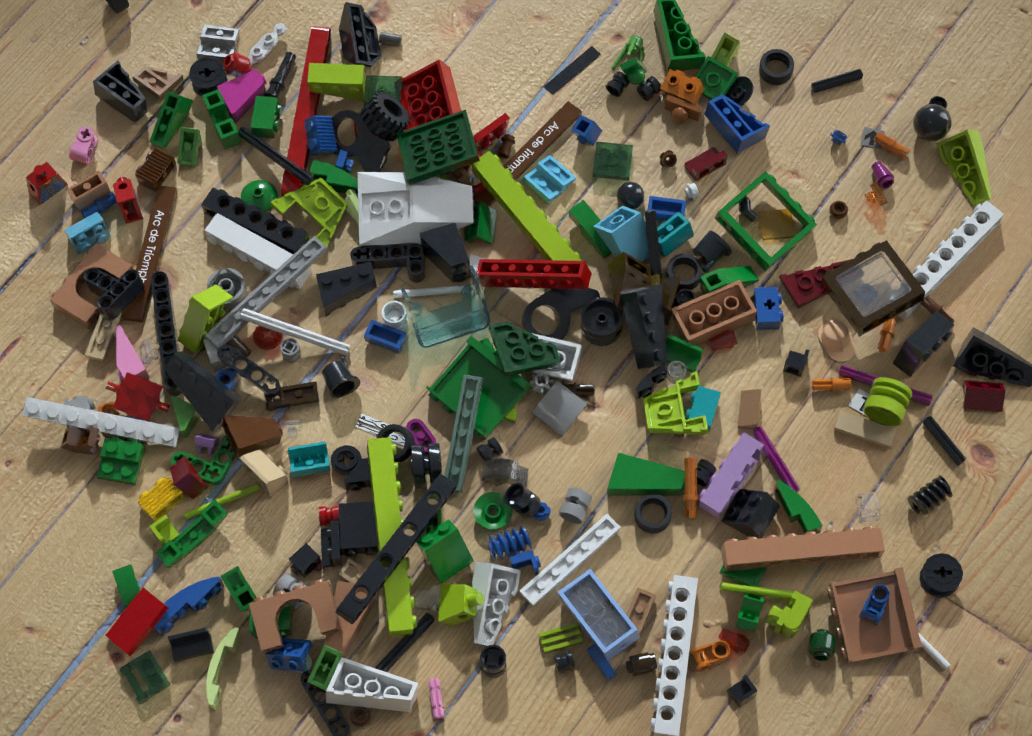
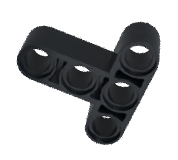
M96 268L88 269L83 276L90 291L100 296L97 306L106 320H113L118 317L145 287L138 271L134 269L126 271L118 280Z

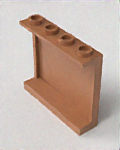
M903 567L896 568L891 572L835 583L834 581L830 582V587L827 588L830 600L833 599L835 607H832V614L834 619H838L839 627H836L838 639H842L844 647H841L842 657L847 659L848 664L921 649L922 645ZM882 584L889 589L890 596L877 626L875 622L867 618H859V615L872 589L876 585ZM876 590L874 593L875 597L879 600L886 597L882 590Z

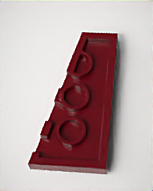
M844 261L832 263L830 266L814 267V269L807 271H795V273L789 275L782 274L779 276V279L797 308H800L828 294L822 286V276L828 270L838 268ZM860 267L838 279L837 282L843 287L862 278L864 272Z

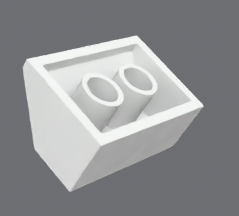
M534 334L538 336L539 340L547 344L550 342L556 345L561 365L531 372L572 381L579 365L582 345Z

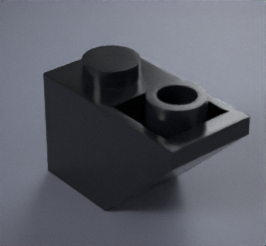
M368 458L361 459L344 479L346 490L358 491L365 487L371 488Z

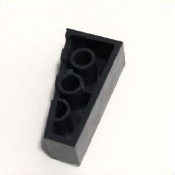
M662 284L646 286L620 294L637 368H650L667 363Z
M184 351L174 353L164 367L166 373L212 432L222 427L223 417L230 415L242 399Z

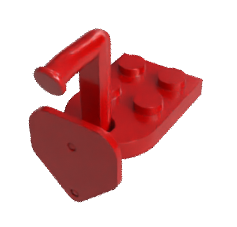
M506 113L474 135L479 158L483 156L480 152L481 149L486 150L492 145L493 140L496 138L499 140L506 134L510 120ZM470 165L464 166L467 173L469 172ZM482 182L475 186L472 185V191L475 196L486 189Z

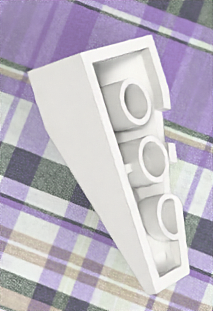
M476 562L472 587L477 589L478 593H482L484 602L482 605H477V615L473 618L474 643L486 646L493 645L502 626V617L510 608L508 604L512 596H515L517 593L521 570L492 563Z

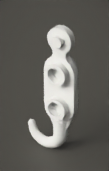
M283 23L276 24L273 32L265 34L251 49L248 56L251 66L262 61L277 45L278 37L286 33L287 29Z

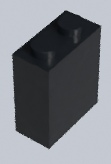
M373 501L339 504L340 549L342 555L347 557H354L362 553L376 555L378 543Z

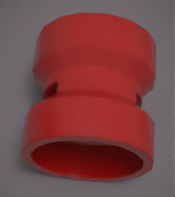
M333 505L331 509L326 506H319L320 526H326L330 521H339V505Z

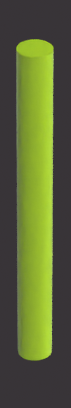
M258 483L216 499V501L223 506L257 492L260 488ZM211 502L185 512L186 520L201 515L200 512Z
M723 582L720 584L721 591L791 599L794 591Z

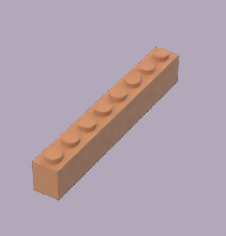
M873 526L864 527L862 530L847 528L840 532L827 530L818 534L813 531L806 532L804 535L790 533L784 537L769 535L762 539L749 537L740 541L733 538L726 540L721 547L724 571L881 557L885 551L881 528H874Z

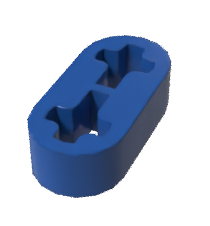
M595 644L586 650L608 681L617 675Z

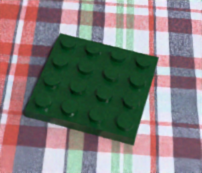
M466 110L396 133L409 185L480 161Z

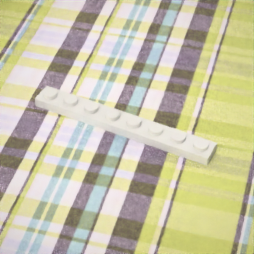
M30 397L26 398L22 414L23 417L86 430L90 427H95L101 433L174 448L177 447L180 428Z

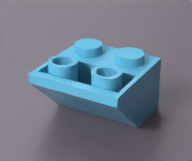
M97 212L64 230L78 255L86 253L96 243L102 244L111 237L103 218Z

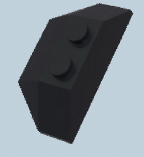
M346 2L339 25L343 58L355 65L371 67L382 57L377 28L371 18L364 12L365 9L362 5Z

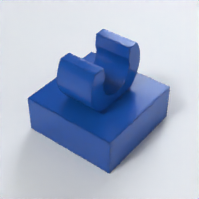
M340 150L335 166L351 172L354 161L346 159L347 152Z

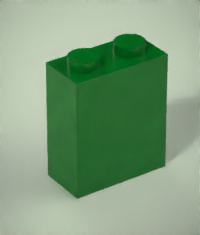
M449 519L416 541L432 574L441 584L474 562L458 528Z

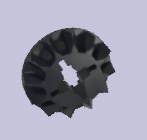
M340 446L331 455V466L335 472L341 475H349L362 459L361 454L353 446ZM344 454H346L348 459H352L349 461L348 467L345 463H341L344 461Z

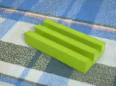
M578 622L539 633L544 654L583 643ZM575 630L574 632H571V633L563 634V635L556 636V637H552V638H549V639H544V638L549 637V636H553V635H557V634L564 633V632H567V631ZM577 636L578 638L557 645L546 646V644Z

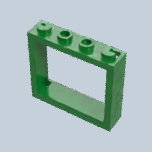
M766 171L721 208L715 216L716 221L765 272L808 236L817 225L814 218L802 209L801 204L794 201L790 197L789 192L777 183L775 177ZM761 183L805 227L772 257L728 213Z

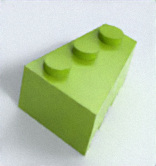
M217 284L199 294H194L189 300V307L184 315L185 319L179 330L180 334L177 341L193 353L205 348L204 335L215 326L214 324L219 316L223 317L225 313L223 308L226 302H231L233 296Z

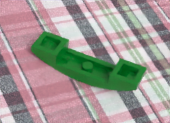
M213 500L200 512L202 515L173 541L169 540L156 552L168 568L185 558L201 545L226 518L228 513L216 500Z

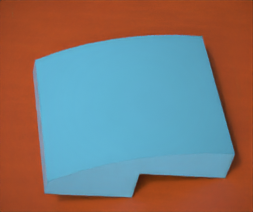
M549 155L537 163V167L525 175L522 181L549 204L575 181L576 177Z

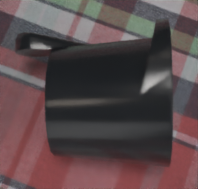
M710 230L693 248V253L705 265L703 272L708 273L715 262L723 256H730L732 250L724 239Z
M340 356L341 361L332 362L322 370L328 391L333 398L344 397L354 392L361 383L360 379L353 376L349 371L345 356Z

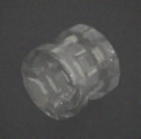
M680 361L671 362L667 368L668 381L676 384V381L680 379L685 380V364Z

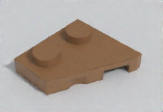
M144 66L133 76L135 83L159 100L167 94V91H171L183 80L181 73L177 75L167 74L166 70H156Z

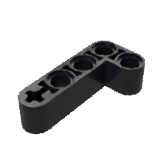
M419 243L355 247L350 253L353 266L371 262L373 269L407 267L409 279L412 282L419 283L425 278L424 251ZM413 253H419L418 256H412ZM395 254L401 255L399 257H393ZM378 255L382 256V257L379 258V259H375V258H374V257H376V256H378ZM414 270H420L418 273H413Z

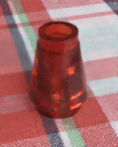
M726 330L708 340L711 350L734 348V345L738 344L734 330Z
M725 628L719 635V639L728 643L730 648L737 654H744L749 647L750 640L747 639L746 635Z

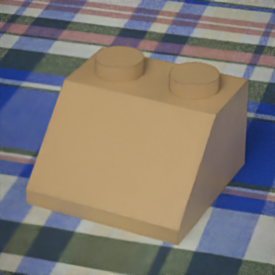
M259 449L240 457L245 472L270 497L274 496L288 483L287 471L281 465L277 467L269 453L266 452L264 454Z

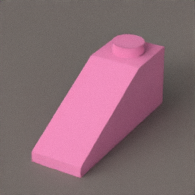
M120 325L116 326V365L120 371L117 375L121 383L124 381L127 372L144 379L148 378L149 375L122 327Z

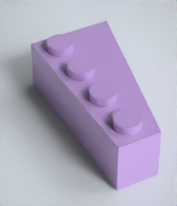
M743 433L737 444L731 449L727 459L725 458L721 463L718 473L714 474L710 479V485L707 490L703 489L700 493L699 508L719 519L761 459L764 444Z

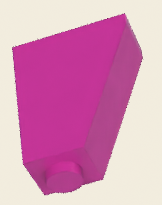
M257 69L217 86L234 123L238 122L255 104L256 96H263L266 91V79L263 74L259 75Z

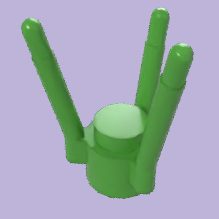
M636 35L630 37L628 43L625 44L624 49L614 62L612 69L616 68L626 51H628L627 56L639 53L638 60L642 63L645 48L642 47L643 39Z

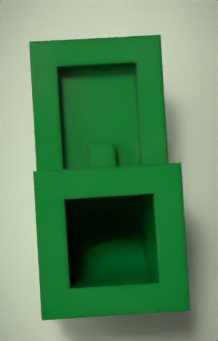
M236 566L220 575L240 611L243 612L250 608L249 603H253V600L257 597L239 567Z
M744 593L735 627L746 631H756L764 596Z

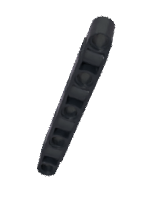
M443 474L436 478L335 611L336 614L352 625L355 623L458 486L456 483ZM435 499L438 503L431 505L428 503V500ZM410 529L414 532V534L408 536L404 533V531ZM387 560L391 565L383 567L380 562ZM364 592L367 596L364 599H359L356 597V594Z

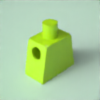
M440 584L438 621L454 626L474 618L477 615V605H482L484 602L482 593H478L477 589L465 584Z

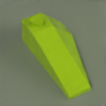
M967 129L936 143L941 160L949 167L952 176L961 184L962 190L972 204L976 206L986 200H990L991 193L985 152L979 131Z

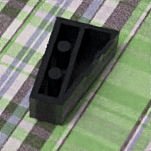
M118 60L93 81L95 95L134 123L147 113L146 98L136 84L131 81L128 73L124 71Z
M371 262L316 274L326 317L337 308H342L346 306V303L355 298L358 299L377 288Z
M936 311L905 340L892 364L911 377L931 357L933 352L939 350L943 341L947 342L953 335L951 330L954 324Z

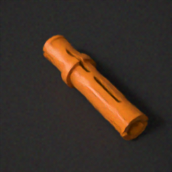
M684 458L685 495H683V500H685V517L695 518L698 517L697 500L699 499V495H697V458Z

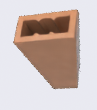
M337 582L334 596L336 608H338L355 583ZM364 592L356 594V597L359 599H364L367 596ZM379 592L353 625L339 616L343 630L327 634L324 645L342 652V657L346 658Z

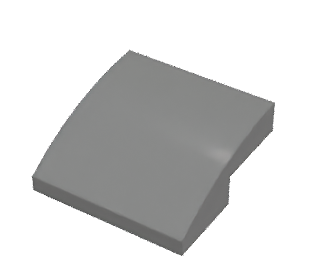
M204 25L200 36L201 43L197 51V59L213 57L220 62H224L228 54L236 51L239 29Z
M556 381L532 414L563 437L574 424L577 417L587 407V403L559 381Z

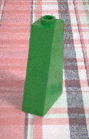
M618 452L608 484L607 495L645 496L647 494H658L662 496H680L682 489L685 490V471Z

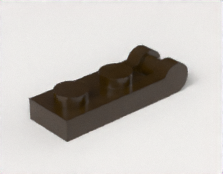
M316 381L281 387L280 393L276 396H269L264 393V398L267 399L265 404L267 411L320 402ZM279 396L280 400L275 401L274 398Z

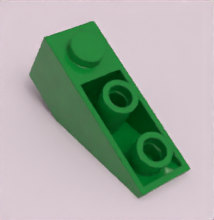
M751 266L717 269L700 277V290L705 295L738 280L741 281L745 288L758 282L759 279Z

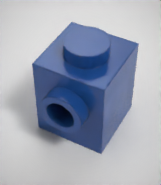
M580 115L571 129L577 136L576 140L584 145L588 143L593 146L602 133V129L596 122Z

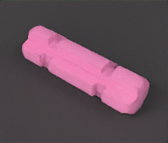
M431 679L428 683L431 690L433 718L441 719L444 718V710L442 708L441 689H439L440 681L439 679Z

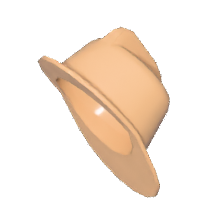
M831 320L820 327L818 331L819 340L833 360L846 362L854 357L856 344L845 324Z

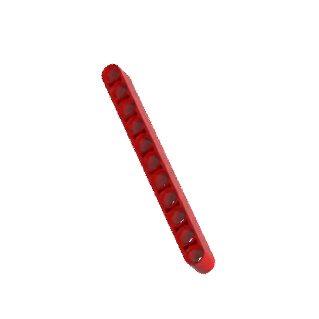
M312 26L287 154V158L304 171L307 169L310 153L307 131L304 127L305 119L317 115L320 93L309 91V63L326 64L331 39V28ZM284 170L281 197L289 192L300 189L304 185L303 182L286 170Z

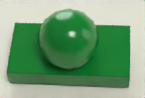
M636 57L620 65L621 70L628 76L631 84L640 85L644 82L647 71L645 66Z

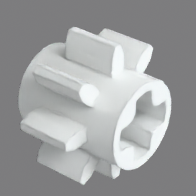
M532 374L534 381H530V386L534 387L533 393L538 392L543 396L544 393L550 390V386L554 385V380H549L550 376Z

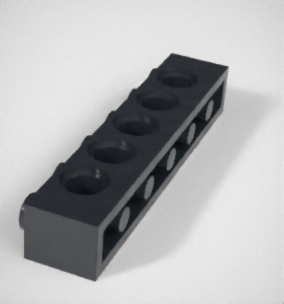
M212 188L201 204L205 214L214 218L218 213L293 255L309 241L308 233L304 229H297L286 220L281 221L269 212H262L257 206L253 204L248 205L239 197L234 198L222 189ZM287 236H292L290 239H284Z

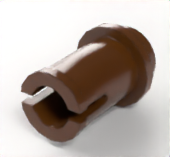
M505 134L501 138L502 144L498 152V156L508 159L510 157L512 146L515 144V137L513 135Z

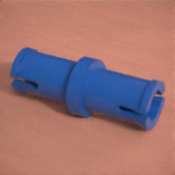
M111 192V194L101 200H95L94 204L81 210L83 217L87 218L96 212L103 214L107 208L117 203L115 194Z

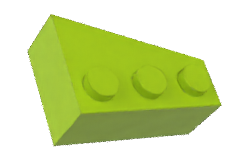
M309 63V91L365 102L366 77L364 65Z

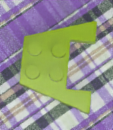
M322 178L271 201L270 205L281 216L294 204H297L323 229L316 238L326 247L347 206L345 199Z
M693 372L690 374L691 377L685 380L680 379L676 381V385L668 389L663 388L643 398L649 433L709 434L705 415L686 420L681 394L696 391L698 386H700L697 372Z

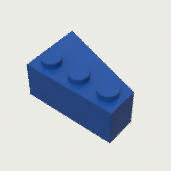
M723 94L708 102L704 114L736 153L765 139L770 128L769 124L761 123L755 119V115L752 113L749 115L741 109L740 105Z

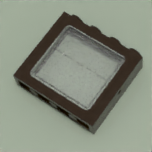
M887 240L882 243H876L870 250L860 252L854 259L844 261L838 268L828 270L822 276L823 288L859 337L922 302L925 297V290Z

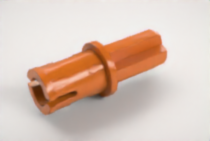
M878 132L874 137V142L886 148L887 152L891 151L903 160L910 151L897 143L896 139L892 140L881 132Z
M896 317L886 321L883 330H880L879 334L881 336L877 347L879 352L887 353L891 340L895 336L894 329L898 320Z
M830 377V379H814L812 381V389L830 390V392H834V390H851L850 378L834 379L833 377Z

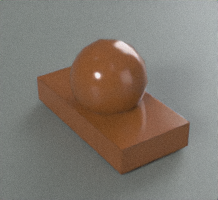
M668 95L665 100V109L671 111V118L676 124H683L688 118L699 121L701 106Z

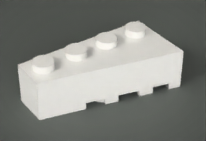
M341 657L326 690V703L411 712L418 694V683Z

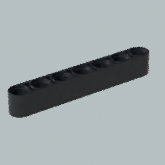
M158 271L151 276V286L163 379L168 393L172 396H179L182 392L177 386L170 387L174 382L164 370V367L174 353L180 352L177 341L178 335L171 284L167 274ZM163 315H169L167 318H162ZM171 331L169 335H164V333ZM173 348V351L166 352L168 349Z

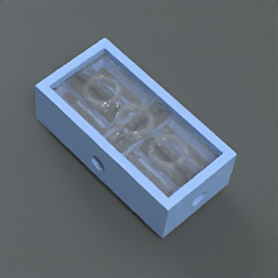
M591 569L558 591L563 604L607 661L640 638L638 629Z

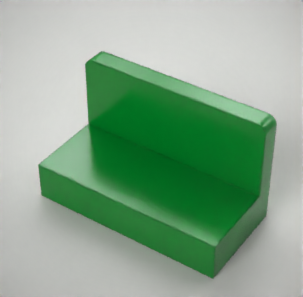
M482 202L473 205L474 223L466 226L465 241L472 243L480 239L488 244L494 243L497 211Z
M670 334L666 338L667 362L688 372H695L702 359L703 349Z

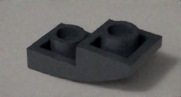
M665 364L658 366L642 379L635 389L636 400L651 395L654 392V383L659 384L666 379L668 369Z

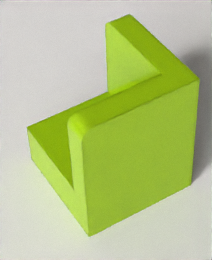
M166 515L149 526L162 546L169 540L173 541L179 536V533Z

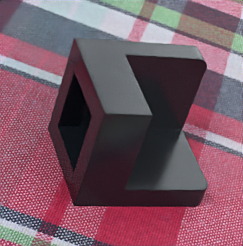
M806 349L805 354L789 351L783 372L801 377L810 350Z
M744 675L741 681L729 688L727 692L740 708L755 698L758 690L748 676Z

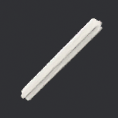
M244 308L240 314V318L245 321L343 355H347L350 345L251 310Z

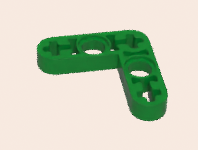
M225 435L211 463L181 451L172 455L171 463L174 465L177 462L176 460L186 456L191 461L190 463L193 467L196 464L203 466L202 471L198 474L204 482L211 485H219L224 481L236 456ZM221 455L229 456V460L226 463L218 461ZM207 468L209 473L215 474L216 472H218L219 477H215L214 479H212V476L206 473Z

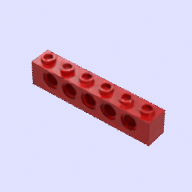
M480 259L475 275L483 287L588 289L592 273L585 261Z

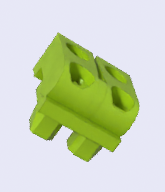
M795 590L788 607L785 606L784 610L773 605L766 623L775 627L774 633L779 635L781 632L784 637H794L809 612L813 599Z

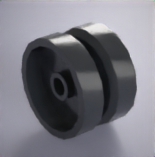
M600 297L590 300L583 307L581 313V332L584 338L591 344L608 346L620 337L623 326L622 310H619L615 306L614 301L609 298Z
M439 443L428 445V456H425L422 444L412 445L411 471L414 477L415 488L426 487L427 475L430 476V484L432 485L436 478L442 474Z

